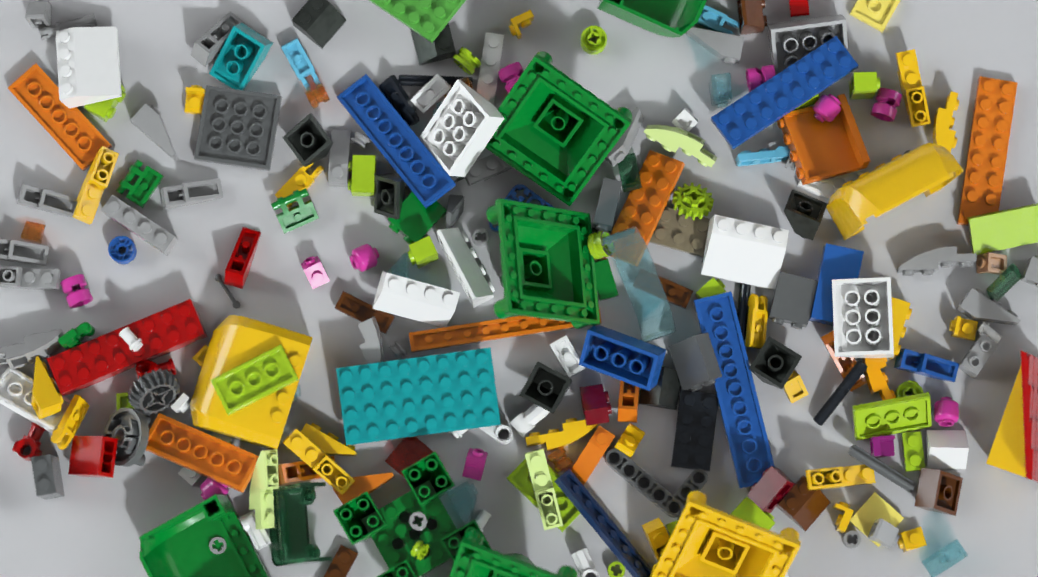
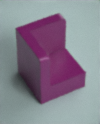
M895 435L877 436L869 439L871 455L875 458L895 455L893 442Z

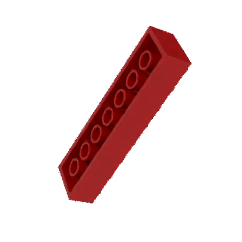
M188 299L49 357L47 361L60 393L63 396H68L135 368L138 363L154 360L208 336L194 302ZM126 327H129L138 339H142L143 346L136 352L130 350V346L119 336V333Z

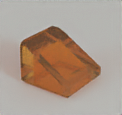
M26 221L20 238L41 244L46 225Z

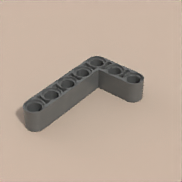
M611 449L605 456V462L611 469L670 517L679 516L686 506L687 498L681 495L683 488H688L691 492L700 491L708 480V475L703 469H696L673 495L620 450ZM616 453L620 458L619 462L611 463L609 455ZM632 466L634 474L627 476L624 473V467ZM694 474H702L704 481L696 483L693 479ZM646 478L649 481V487H640L639 480ZM655 491H662L664 499L661 501L654 498ZM671 503H676L679 506L678 513L670 512L669 505Z

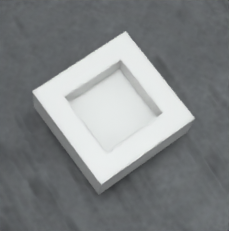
M684 108L672 120V123L677 128L689 132L698 123V120Z
M183 393L171 408L178 414L180 412L184 413L190 407L189 402L191 399Z

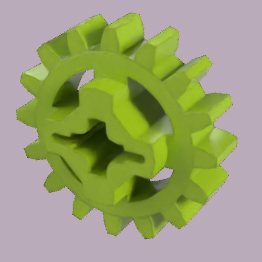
M684 183L683 187L678 186L677 191H674L672 204L674 205V210H679L678 215L684 214L685 219L690 216L692 220H695V217L701 220L703 215L707 217L709 212L712 211L714 199L711 198L712 193H706L708 188L701 189V184H698L696 187L693 183L690 186Z

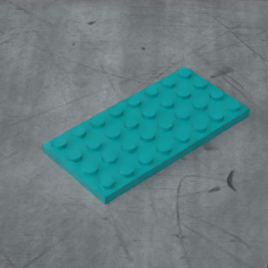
M491 347L336 368L346 445L501 425Z

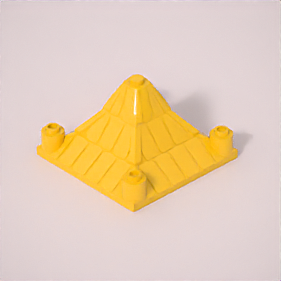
M692 491L688 494L686 506L658 563L652 567L650 577H784L801 546L799 533L790 527L782 529L780 534L759 527L756 524L706 505V495L701 491Z

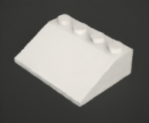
M72 27L56 31L59 100L70 109L122 97L118 28Z
M457 79L419 139L449 176L465 177L504 120V117L493 104L463 81Z
M714 215L709 220L701 275L775 290L786 251L789 230Z
M459 228L438 230V242L472 307L474 308L494 298L493 292L495 289L490 281L487 282L484 275H486L483 266L481 264L478 265L475 261L478 257L473 248L469 249L466 243L469 240L465 232H460Z
M891 277L833 279L835 357L893 358Z

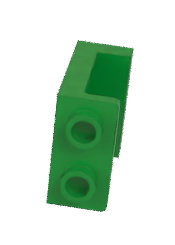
M411 192L402 203L400 218H388L389 228L396 234L400 232L404 235L403 239L410 245L423 239L438 220L446 215L447 209L437 201L428 208H425L414 193Z

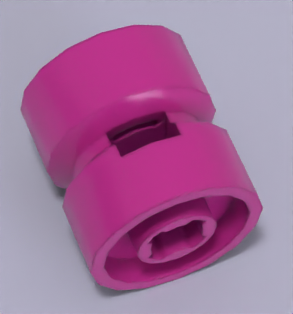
M520 62L509 64L498 71L502 83H506L505 89L507 93L511 91L524 72Z
M773 65L762 66L761 69L757 67L746 69L749 92L776 75Z
M880 88L876 96L878 102L874 103L871 115L883 121L893 122L897 114L896 107L900 105L902 94L892 89Z
M83 274L71 276L60 282L64 294L68 295L66 300L70 309L81 307L93 300L90 290L86 288L87 282Z

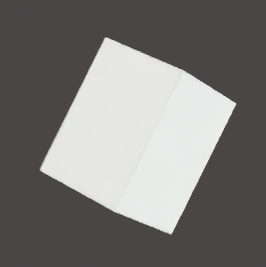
M926 430L927 469H966L969 445L965 430Z

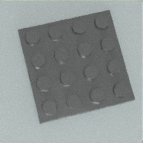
M206 85L194 160L270 171L282 96Z

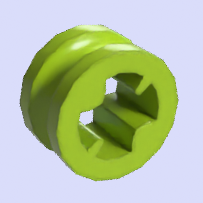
M421 540L417 541L412 548L411 555L417 556L418 560H422L429 550V545L423 544Z
M612 562L608 567V575L610 577H623L625 574L624 565L621 562ZM619 565L622 573L614 576L613 571H611L612 566Z

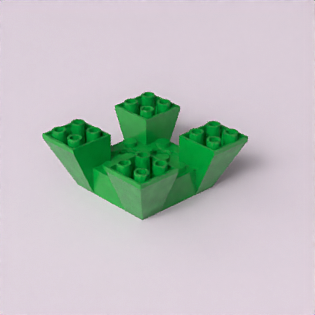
M436 452L401 471L412 490L382 508L378 509L366 491L333 510L352 545L370 538L374 541L389 567V570L377 577H421L451 559L454 562L462 538L467 531L476 530L483 535L475 520L457 530L440 498L452 489L455 484ZM404 512L410 515L415 512H421L426 516L427 522L431 519L436 520L437 527L430 530L426 526L420 531V537L413 540L410 538V532L413 528L410 526L409 521L406 523L401 522L400 515ZM418 516L415 517L413 525L421 526V522L424 519H420ZM483 535L484 542L482 546L492 549ZM394 540H403V547L398 550L394 549ZM419 540L423 541V544H428L430 548V554L422 560H418L417 556L411 555L412 548Z

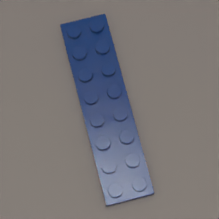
M835 36L712 116L711 121L733 150L857 69L858 64L837 36Z
M367 74L337 96L340 103L425 208H428L456 186L455 182Z

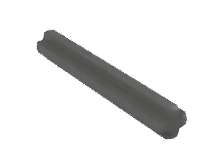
M852 445L849 448L848 454L907 492L914 490L915 482L856 445Z

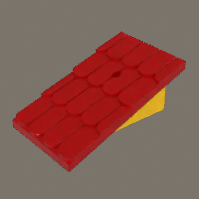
M1021 351V366L986 464L1038 482V358Z

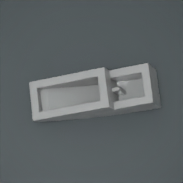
M220 179L183 183L178 186L163 187L160 190L163 210L223 198Z
M23 184L17 204L72 217L78 202H76L77 198Z
M0 239V260L36 265L47 264L49 246L12 239Z
M374 316L357 324L366 341L359 346L368 364L384 362L383 340Z

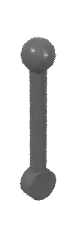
M220 274L215 275V280L221 284L233 302V307L239 308L240 302L235 300L224 284L222 276Z

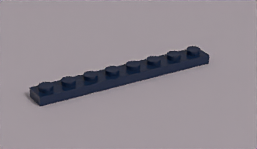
M568 469L557 478L555 483L633 577H650L652 568L574 473Z

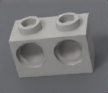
M981 334L960 362L958 368L970 377H976L999 344L985 334Z

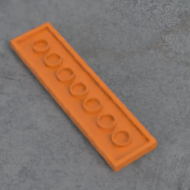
M979 77L957 221L959 225L968 226L967 217L999 211L1018 82Z

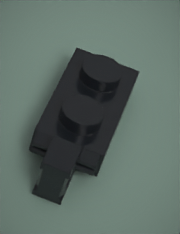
M391 75L379 85L383 95L399 115L406 120L409 126L415 125L420 121L415 112L414 104L395 75Z

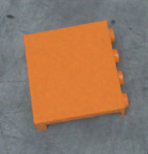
M845 93L836 97L841 102V111L832 122L824 120L822 123L816 119L813 106L791 111L777 120L778 127L783 131V141L790 150V160L795 163L796 176L798 179H801L802 185L866 169L871 161Z

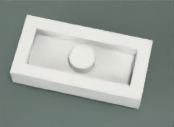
M437 73L410 100L424 114L451 86Z
M567 335L549 345L568 378L585 370L584 366L579 365L580 358Z

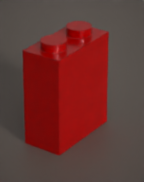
M74 436L68 474L82 477L113 478L118 439L105 436Z

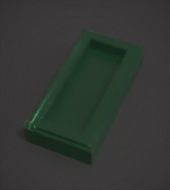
M635 153L628 154L620 163H617L623 192L642 188Z
M1012 263L986 289L991 300L999 301L1022 278L1016 265Z

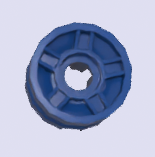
M118 236L109 243V255L118 264H129V262L135 259L137 254L136 245L130 238ZM125 247V253H120L119 248L122 249Z

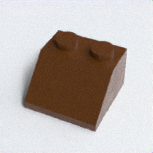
M737 0L740 35L763 33L765 26H767V16L763 15L762 9L765 8V0Z
M922 468L915 496V506L929 511L956 516L963 478L942 470Z
M803 475L776 507L806 532L831 502L820 489L808 490L807 479Z

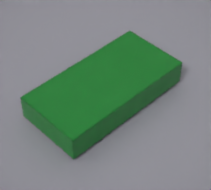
M608 259L595 262L597 293L600 301L619 296Z

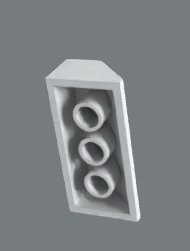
M382 271L372 308L435 326L447 327L455 312L460 292Z

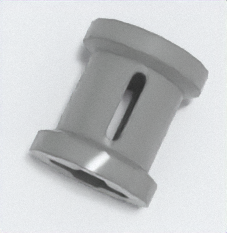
M421 512L413 513L409 518L410 526L417 531L423 530L427 524L426 516ZM418 516L420 519H424L421 522V526L413 525L415 517Z

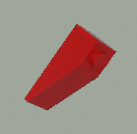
M245 227L242 228L225 269L224 284L243 289L261 232Z

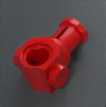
M172 358L161 364L148 360L136 364L138 379L139 376H144L145 372L150 373L152 370L157 371L158 369L162 371L167 369L176 375Z
M31 422L32 427L28 435H24L23 439L19 441L17 440L12 451L18 453L26 461H31V457L42 455L40 439L44 431H47ZM30 446L32 449L31 453L24 455V449Z

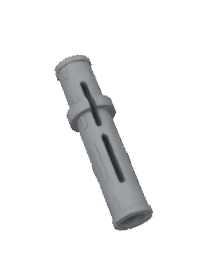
M94 14L63 23L55 22V25L39 28L41 39L44 40L55 37L56 31L72 27L97 26Z

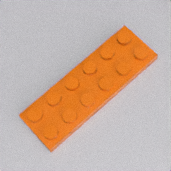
M37 63L8 87L11 93L83 171L92 164L101 146L108 149L112 147L77 107L69 109L59 100V87Z
M649 150L611 232L614 242V253L611 257L638 267L685 166L684 162Z
M161 413L157 415L149 430V439L146 451L242 493L245 491L253 475L259 457Z

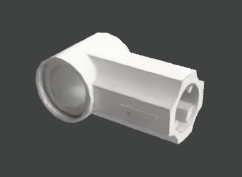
M533 404L524 413L522 412L515 417L510 424L523 438L550 412Z
M502 423L501 425L479 428L502 445L509 444L513 439L511 428ZM503 430L509 432V437L505 440L499 438V433Z
M255 510L239 517L256 550L263 549L272 543L265 529H256Z
M587 548L571 555L580 577H586L590 573L599 577V573Z

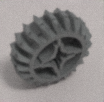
M161 369L157 371L152 370L150 373L145 372L144 376H139L138 380L133 381L134 385L129 387L128 397L131 406L135 410L142 412L143 415L147 414L149 416L152 413L156 415L157 412H163V409L170 408L169 405L174 404L175 399L179 398L178 394L181 392L179 381L167 369L163 371Z

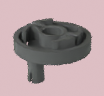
M121 408L115 411L107 421L103 436L118 439L115 465L129 467L134 464L138 466L144 465L146 460L144 452L149 439L148 426L151 422L148 415H143L142 412L135 409Z

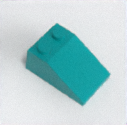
M243 23L233 26L209 74L232 89L244 90L266 58L273 42Z

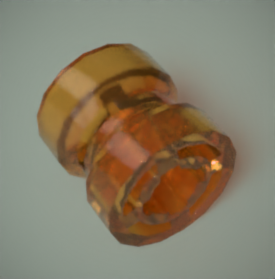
M322 84L317 85L313 91L308 90L304 92L313 109L318 107L320 102L326 103L330 100Z
M563 446L547 456L549 461L555 465L554 469L557 473L573 463L571 458L567 457Z

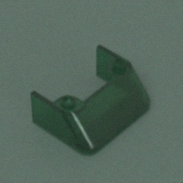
M326 482L296 483L279 487V489H273L275 528H269L272 542L271 557L275 566L332 561L331 557H320L318 546L310 544L307 505L313 504L316 498L315 488L326 486Z

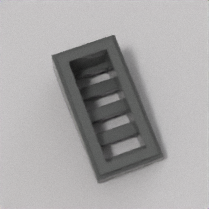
M449 195L446 229L451 228L463 213L465 198L463 195Z

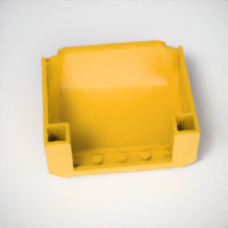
M926 143L904 155H897L887 164H880L875 167V170L863 173L854 181L846 182L830 196L826 208L845 241L865 229L864 225L867 224L866 219L872 215L877 218L922 193L928 197L943 189L964 171L945 147Z
M229 315L213 331L190 402L193 426L263 448L277 450L313 337L255 319ZM282 345L299 380L228 416L211 379Z

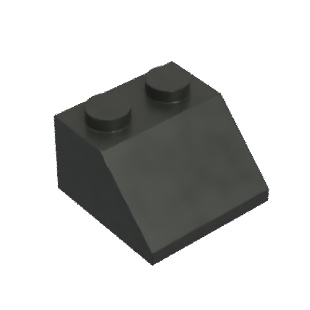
M308 0L292 19L293 26L321 49L324 48L346 22V19L327 0Z
M449 23L433 43L411 29L419 65L452 58L456 54Z
M537 362L519 396L554 414L571 385L572 379Z

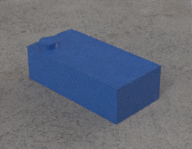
M828 243L825 244L809 321L834 326L832 280L859 278L864 251Z
M597 325L587 330L579 365L650 391L658 383L666 349Z

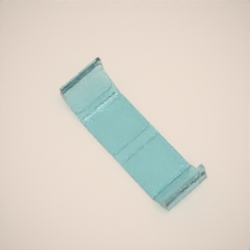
M634 226L604 237L602 239V246L607 245L614 257L638 319L641 340L650 342L675 333L676 328L670 304L656 272L648 247L637 227Z

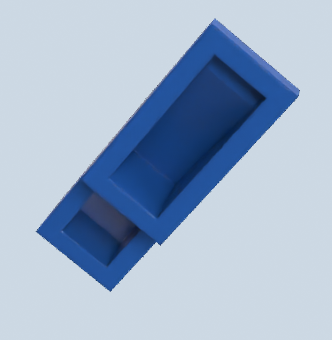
M905 348L900 349L894 368L949 382H955L959 363Z

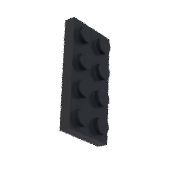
M688 390L680 391L671 467L710 471L718 409L716 394L691 392Z

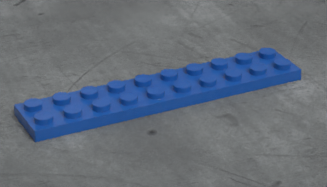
M726 292L697 299L693 302L701 334H709L722 377L715 379L714 387L739 489L758 483L763 477L764 471L771 466H775L752 373L749 370L750 365L732 292Z

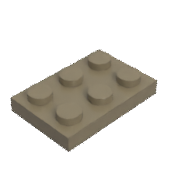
M665 207L649 243L704 257L710 219L703 217L700 220L698 217H695V220H692L690 216L685 219L684 214L678 215L679 210Z

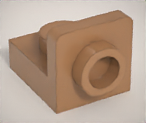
M990 252L977 255L976 273L1006 275L1007 255Z

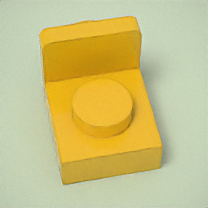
M531 10L510 19L509 30L512 36L516 35L518 40L522 38L519 27L522 29L526 28L534 21V15Z
M199 85L186 87L184 112L201 115L205 89Z
M957 315L954 320L951 319L949 331H952L951 337L974 341L978 321L964 319Z
M793 371L783 387L791 403L808 395L800 375Z
M629 423L616 443L615 448L632 457L645 432Z
M841 501L839 504L835 503L833 508L843 512L842 515H838L835 525H837L836 531L844 533L854 510L850 509V505Z
M921 527L898 533L900 537L897 544L899 549H903V552L927 545Z

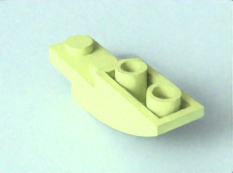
M647 125L644 130L648 139L654 142L658 141L665 150L676 153L680 147L683 153L688 156L693 155L705 167H712L717 159L715 155L703 148L704 139L688 131L666 125Z
M278 449L261 451L252 475L249 509L255 510L256 529L275 528L273 489H279Z
M544 449L524 453L544 530L563 526Z

